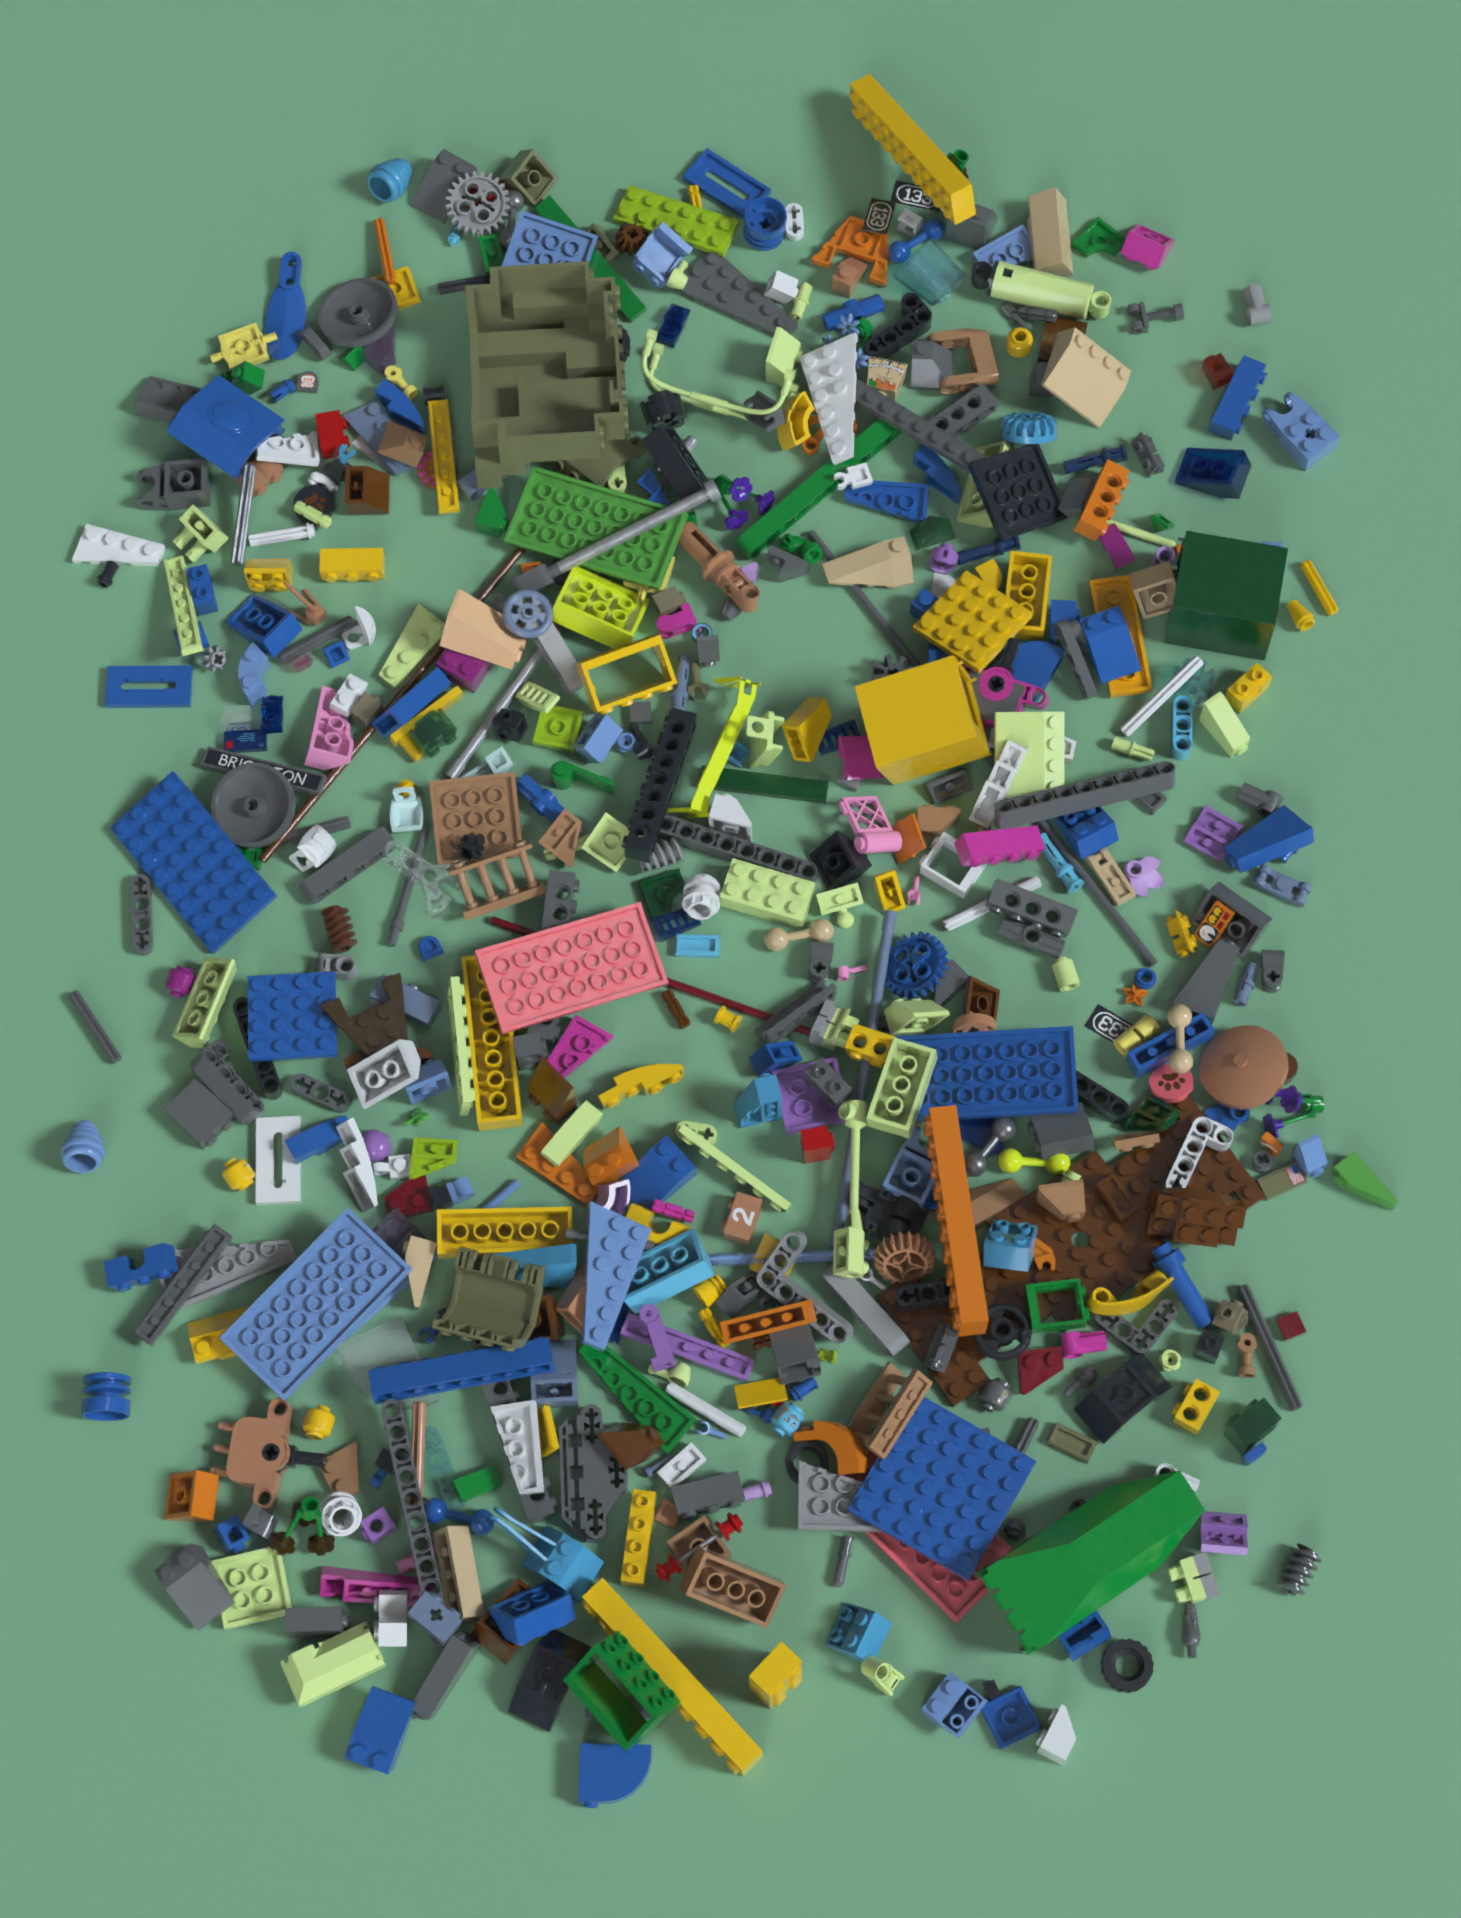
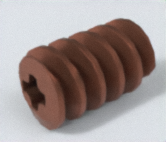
M338 905L326 907L321 911L322 916H324L323 921L326 924L325 929L328 932L327 936L330 940L329 944L332 947L331 951L333 954L345 953L358 943L356 939H351L355 936V932L349 931L353 928V924L347 923L351 920V917L348 915L344 916L348 914V908H342Z

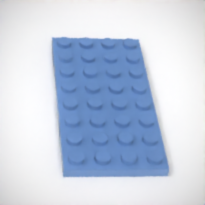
M347 1207L220 1337V1340L285 1401L413 1269Z

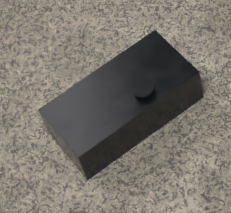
M660 425L642 439V442L656 462L654 463L656 469L665 475L680 499L705 488L703 483L709 481L673 426ZM711 499L697 505L692 509H700L708 502H710Z

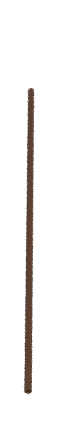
M517 548L476 599L484 602L526 550ZM441 640L379 715L409 691L445 649V647L440 646ZM372 724L354 743L351 760L375 733L376 728ZM348 764L333 768L327 776L320 797L311 795L294 815L286 832L275 842L271 843L259 857L263 863H266Z

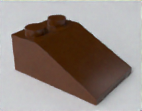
M1057 317L1054 323L1046 321L1037 363L1049 361L1058 332L1076 327L1083 334H1086L1088 323Z
M543 1057L527 1087L528 1099L534 1106L537 1107L539 1105L544 1110L542 1113L550 1122L554 1120L559 1125L578 1108L574 1087Z
M518 1578L494 1605L530 1589V1587ZM489 1610L476 1623L470 1634L472 1638L505 1665L523 1646H518L505 1639Z

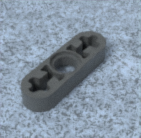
M296 1074L291 1079L290 1084L293 1092L303 1098L337 1113H344L351 1106L348 1094L342 1090L305 1074ZM302 1080H304L305 1085L311 1088L310 1094H308V1088L301 1086L300 1089H298L296 1083H301ZM319 1088H324L327 1090V1094L324 1098L319 1099L315 1097V1091ZM333 1092V1098L337 1100L343 1097L345 1104L337 1106L336 1101L330 1099L331 1093Z

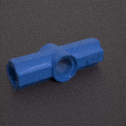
M877 293L859 301L856 299L848 300L842 304L841 308L822 314V320L826 331L831 332L838 329L836 327L837 324L842 323L840 315L845 316L847 319L851 313L853 316L852 321H855L861 317L867 318L883 312L885 307L881 296Z
M528 774L518 780L516 784L517 792L529 801L530 806L537 814L545 816L553 823L564 809L558 803L555 795L547 788L543 789Z

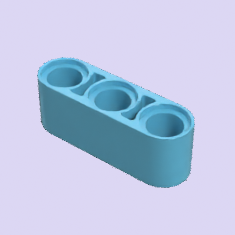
M1179 695L1175 698L1171 711V755L1177 760L1188 758L1192 747L1193 703L1186 695ZM1184 706L1186 710H1180L1177 707ZM1182 725L1185 726L1186 729L1180 730L1177 726ZM1177 745H1183L1186 747V749L1181 750L1177 747Z

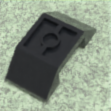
M1140 1353L1128 1360L1096 1386L1073 1410L1104 1445L1121 1431L1122 1426L1152 1401H1157L1172 1386L1143 1353Z
M556 1629L549 1631L539 1641L516 1687L508 1712L550 1733L560 1713L559 1708L569 1690V1686L563 1679L592 1647Z

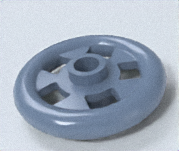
M523 589L507 598L503 607V618L508 629L515 635L523 638H535L544 634L551 626L553 609L549 600L543 594L535 590ZM523 598H532V604H523ZM513 605L519 607L517 614L511 613ZM542 605L545 613L539 614L536 606ZM530 610L532 612V615H526L525 611ZM538 619L541 625L535 629L532 623ZM518 620L526 624L524 629L516 625Z

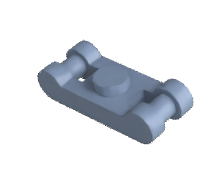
M1260 865L1258 869L1259 874L1252 882L1255 888L1296 906L1304 907L1306 903L1305 897L1312 890L1310 884L1272 870L1267 865ZM1266 878L1272 879L1271 884L1265 881ZM1293 889L1299 891L1297 895L1291 893Z

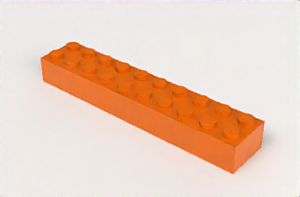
M956 1105L929 1108L928 1116H925L923 1129L924 1136L928 1137L926 1149L928 1158H931L930 1177L934 1179L933 1198L938 1200L936 1218L937 1222L941 1221L939 1239L940 1243H944L942 1259L943 1264H947V1273H945L946 1285L951 1286L948 1299L950 1308H954L952 1327L953 1330L957 1329L958 1337L985 1334L989 1318Z

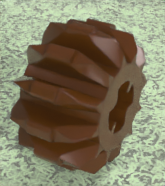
M627 222L625 227L620 226L616 234V246L621 249L622 254L628 252L630 257L632 253H636L649 235V232L644 230L643 224L637 226L636 222L633 225Z

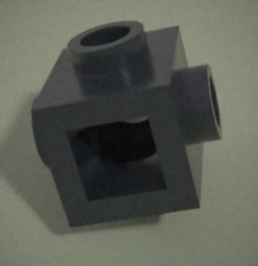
M501 708L498 715L492 721L496 737L502 740L519 743L528 728L524 713Z

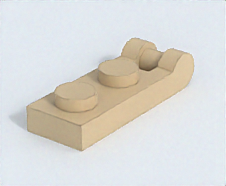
M1106 847L1100 849L1098 853L1091 854L1085 858L1117 907L1136 897V892ZM1101 860H1103V861L1106 862L1105 864H1103V865H1101V866H1100V864L1098 863V862L1101 861Z

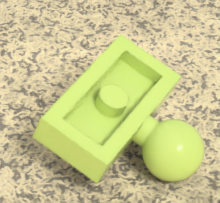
M858 882L816 894L821 915L839 911L837 916L838 925L841 928H849L853 925L854 917L847 911V908L863 904Z

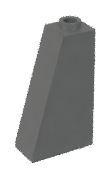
M1219 940L1174 999L1172 1006L1176 1004L1186 1005L1191 1010L1192 1017L1204 1012L1210 1023L1213 1024L1240 947L1236 946L1232 941Z
M461 1631L451 1636L413 1701L416 1702L413 1714L419 1719L430 1720L436 1716L480 1649L481 1644L467 1632Z

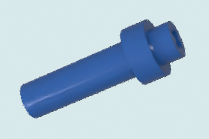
M1166 1241L1151 1250L1156 1259L1152 1263L1155 1270L1165 1274L1167 1279L1170 1277L1174 1278L1170 1284L1197 1330L1213 1322V1315L1182 1265L1186 1259L1180 1248L1173 1249L1169 1241Z

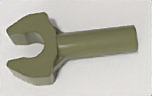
M691 662L693 684L687 687L689 697L695 701V691L701 690L703 699L706 700L709 694L708 684L701 682L699 663Z

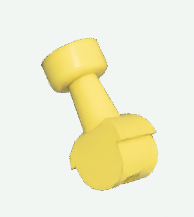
M391 365L385 369L387 381L403 391L410 401L416 398L419 390L414 385H408L405 382L401 368Z

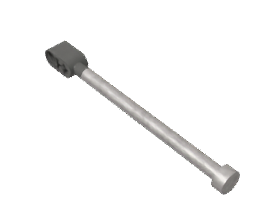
M711 479L703 483L705 488L548 567L544 563L510 580L514 591L531 589L539 592L555 583L553 578L709 499H711L712 503L721 499V494L714 480Z

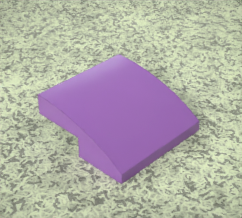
M1205 805L1185 837L1184 842L1222 862L1225 858L1224 847L1237 839L1243 826Z
M1204 1511L1200 1516L1201 1552L1247 1556V1515Z

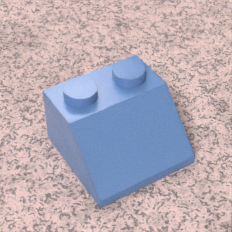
M431 1059L420 1067L418 1079L405 1086L404 1089L411 1105H414L451 1089L452 1085L441 1059Z

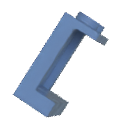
M661 222L653 228L629 263L637 273L644 275L652 286L660 289L667 284L674 268L679 265V262L685 256L689 255L693 248L669 226Z

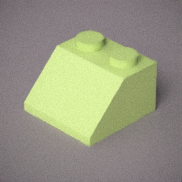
M776 327L766 359V382L782 386L787 369L796 371L793 381L796 380L798 373L796 366L797 363H801L799 357L803 355V351H801V343L781 327Z
M915 998L910 1001L897 999L892 1001L891 1005L884 1010L891 1035L926 1033L950 1015L948 1010L932 1000H921V998Z

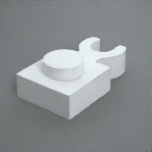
M867 463L847 467V474L838 472L833 477L834 480L841 479L843 483L837 485V490H843L849 484H851L853 490L873 483Z

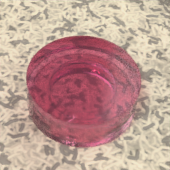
M303 654L295 659L291 665L295 672H302L312 665L313 659L310 654Z

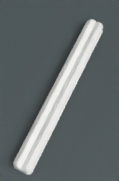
M1194 656L1121 726V731L1126 736H1130L1203 665V661L1198 656Z
M1033 876L1016 886L1033 891L1040 888L1042 884L1037 876ZM1011 897L1005 898L1006 904L1014 900ZM987 899L943 920L945 929L951 931L990 912L989 907L985 906Z

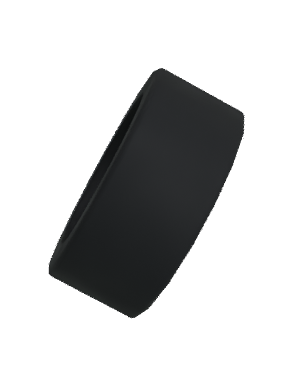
M810 1440L800 1441L794 1444L787 1452L785 1459L786 1472L796 1484H798L799 1473L796 1472L793 1462L796 1455L801 1451L810 1450L815 1452L820 1458V1468L828 1471V1455L825 1449L817 1442Z

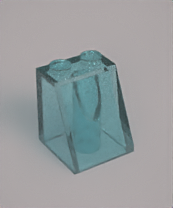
M931 239L918 248L892 276L931 306H934L937 303L943 304L950 297L948 294L950 290L953 289L955 291L963 283L961 279L966 274Z

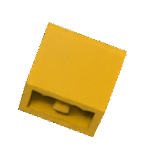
M290 558L247 560L244 574L250 591L264 592L265 590H274L276 592H284L289 590L284 585L285 581L292 586L293 567Z

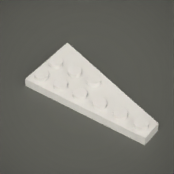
M855 332L799 357L834 465L854 457L855 433L853 432V423L855 421L854 403H856L857 376L855 364L857 360L856 343L858 342V335Z

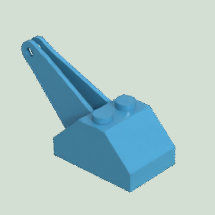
M495 1506L493 1510L497 1514L537 1538L532 1546L500 1518L491 1513L488 1516L528 1553L521 1563L522 1567L545 1582L571 1593L572 1599L580 1603L582 1596L589 1590L604 1567V1561L565 1533L546 1525L542 1533L539 1534Z

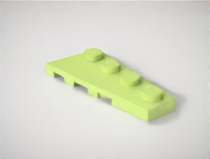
M418 603L380 671L379 678L396 690L439 643L445 623Z

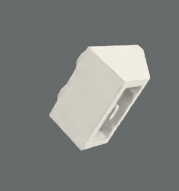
M1061 1704L1059 1710L1053 1709L1047 1721L1050 1728L1048 1731L1043 1729L1036 1745L1039 1746L1037 1753L1063 1766L1076 1741V1736L1067 1708Z

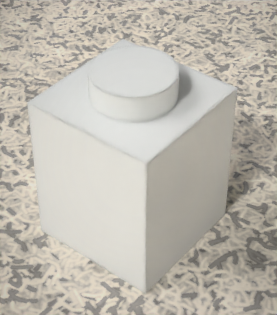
M777 270L768 278L764 295L786 305L797 296L798 288L796 287L798 279Z

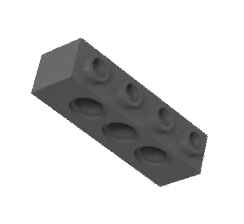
M982 383L978 387H972L962 398L955 399L945 410H939L928 422L938 428H943V431L957 439L996 412L998 400ZM974 405L976 408H970L969 406ZM958 416L960 419H953L952 417Z
M998 878L994 881L985 904L986 907H989V911L995 914H1007L1011 920L1020 923L1025 921L1030 923L1029 926H1037L1040 930L1043 928L1050 931V935L1057 938L1067 937L1070 934L1078 912L1075 908ZM1005 898H1013L1016 903L1015 906H1008ZM1027 905H1032L1035 908L1036 913L1034 915L1026 912ZM1046 914H1054L1056 922H1049L1046 919Z

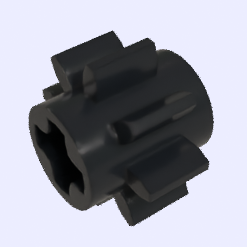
M474 833L470 837L465 834L457 845L460 855L469 861L473 857L474 859L480 858L482 852L486 849L483 846L482 838Z

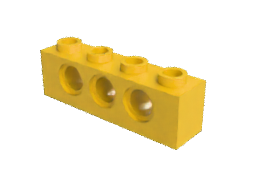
M633 1489L621 1573L622 1586L645 1588L657 1495L654 1491Z

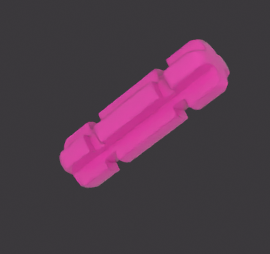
M655 1199L651 1206L653 1212L659 1214L662 1212L665 1216L678 1220L683 1219L684 1222L692 1223L695 1216L693 1210L687 1208L684 1210L683 1207L668 1202L664 1204L663 1201Z

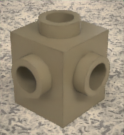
M1231 1298L1230 1302L1222 1299L1221 1304H1218L1214 1310L1215 1317L1212 1324L1216 1328L1238 1337L1241 1328H1244L1248 1322V1311L1243 1308V1303Z

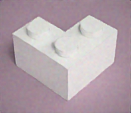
M379 1590V1597H374V1611H379V1620H374V1639H378V1647L407 1646V1590Z

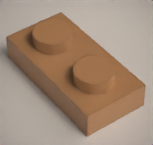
M1144 1131L1111 1137L1112 1146L1116 1150L1119 1149L1120 1152L1131 1151L1132 1147L1135 1146L1150 1148L1154 1146V1143L1160 1142L1157 1131Z

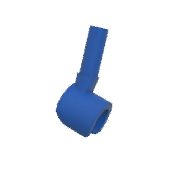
M768 1407L763 1412L756 1409L746 1411L756 1415L766 1424L771 1423V1416L774 1414V1411Z

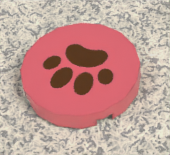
M1164 1064L1156 1068L1150 1075L1149 1089L1155 1098L1158 1097L1165 1103H1177L1186 1099L1187 1095L1192 1092L1193 1076L1190 1071L1184 1074L1175 1073L1170 1069L1169 1064Z

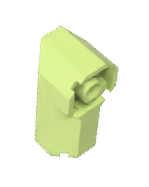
M366 1621L318 1643L319 1648L315 1649L314 1645H309L290 1654L287 1663L285 1660L280 1662L300 1707L387 1667Z

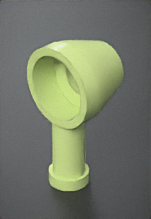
M681 260L677 268H674L666 286L673 289H684L688 281V277L683 273L688 268V263L685 260Z
M678 1362L671 1370L665 1369L654 1373L652 1364H650L648 1374L667 1378L669 1382H673L682 1388H686L690 1381L691 1368L682 1362Z

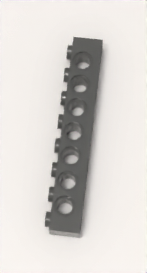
M549 870L541 931L573 922L571 921L572 913L576 914L577 901L574 900L575 893H579L580 880H577L575 872ZM560 892L568 893L564 899L557 898V895ZM559 912L565 914V917L561 920L554 918ZM558 1018L552 1019L548 1024L539 1023L529 1026L527 1034L539 1032L540 1038H545L546 1045H555V1039L560 1037V1026H557Z
M485 1345L474 1350L487 1349L489 1346ZM514 1379L482 1385L489 1408L491 1406L521 1402L517 1389L512 1390L510 1384ZM499 1385L506 1387V1391L501 1395L494 1393L495 1388ZM492 1414L495 1425H497L495 1417ZM499 1434V1437H500L502 1446H504L502 1437H501V1435ZM506 1455L507 1460H508V1463H509V1466H511L510 1461H509V1458H508V1456ZM543 1474L544 1492L541 1500L533 1501L531 1499L532 1494L520 1495L530 1525L556 1516L554 1509L558 1508L554 1495L549 1496L547 1488L550 1487L547 1474Z

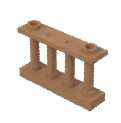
M519 840L512 843L513 846L466 863L458 861L451 864V868L447 869L450 876L457 875L466 902L465 908L461 909L465 921L546 893L547 889L544 882H539L535 879L526 850L533 848L530 841ZM516 853L519 855L528 882L526 884L527 887L521 889L515 887L506 857ZM496 860L507 887L506 894L501 896L494 893L485 864ZM475 867L478 869L487 896L485 898L486 901L481 903L474 901L464 872Z
M887 1362L847 1425L861 1442L866 1443L865 1446L882 1459L887 1457L933 1383L917 1369H912L909 1376L904 1377L905 1374L890 1362ZM898 1385H901L902 1387L897 1395L892 1396ZM886 1404H889L890 1406L883 1416L880 1415ZM874 1423H877L878 1425L871 1435L868 1434Z

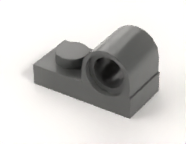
M253 1503L242 1524L246 1531L269 1541L270 1534L274 1532L280 1520L264 1511L261 1506Z

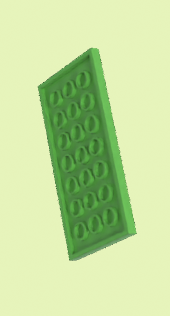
M533 466L504 542L511 546L562 560L667 506ZM684 512L579 566L659 591L689 515L687 512Z

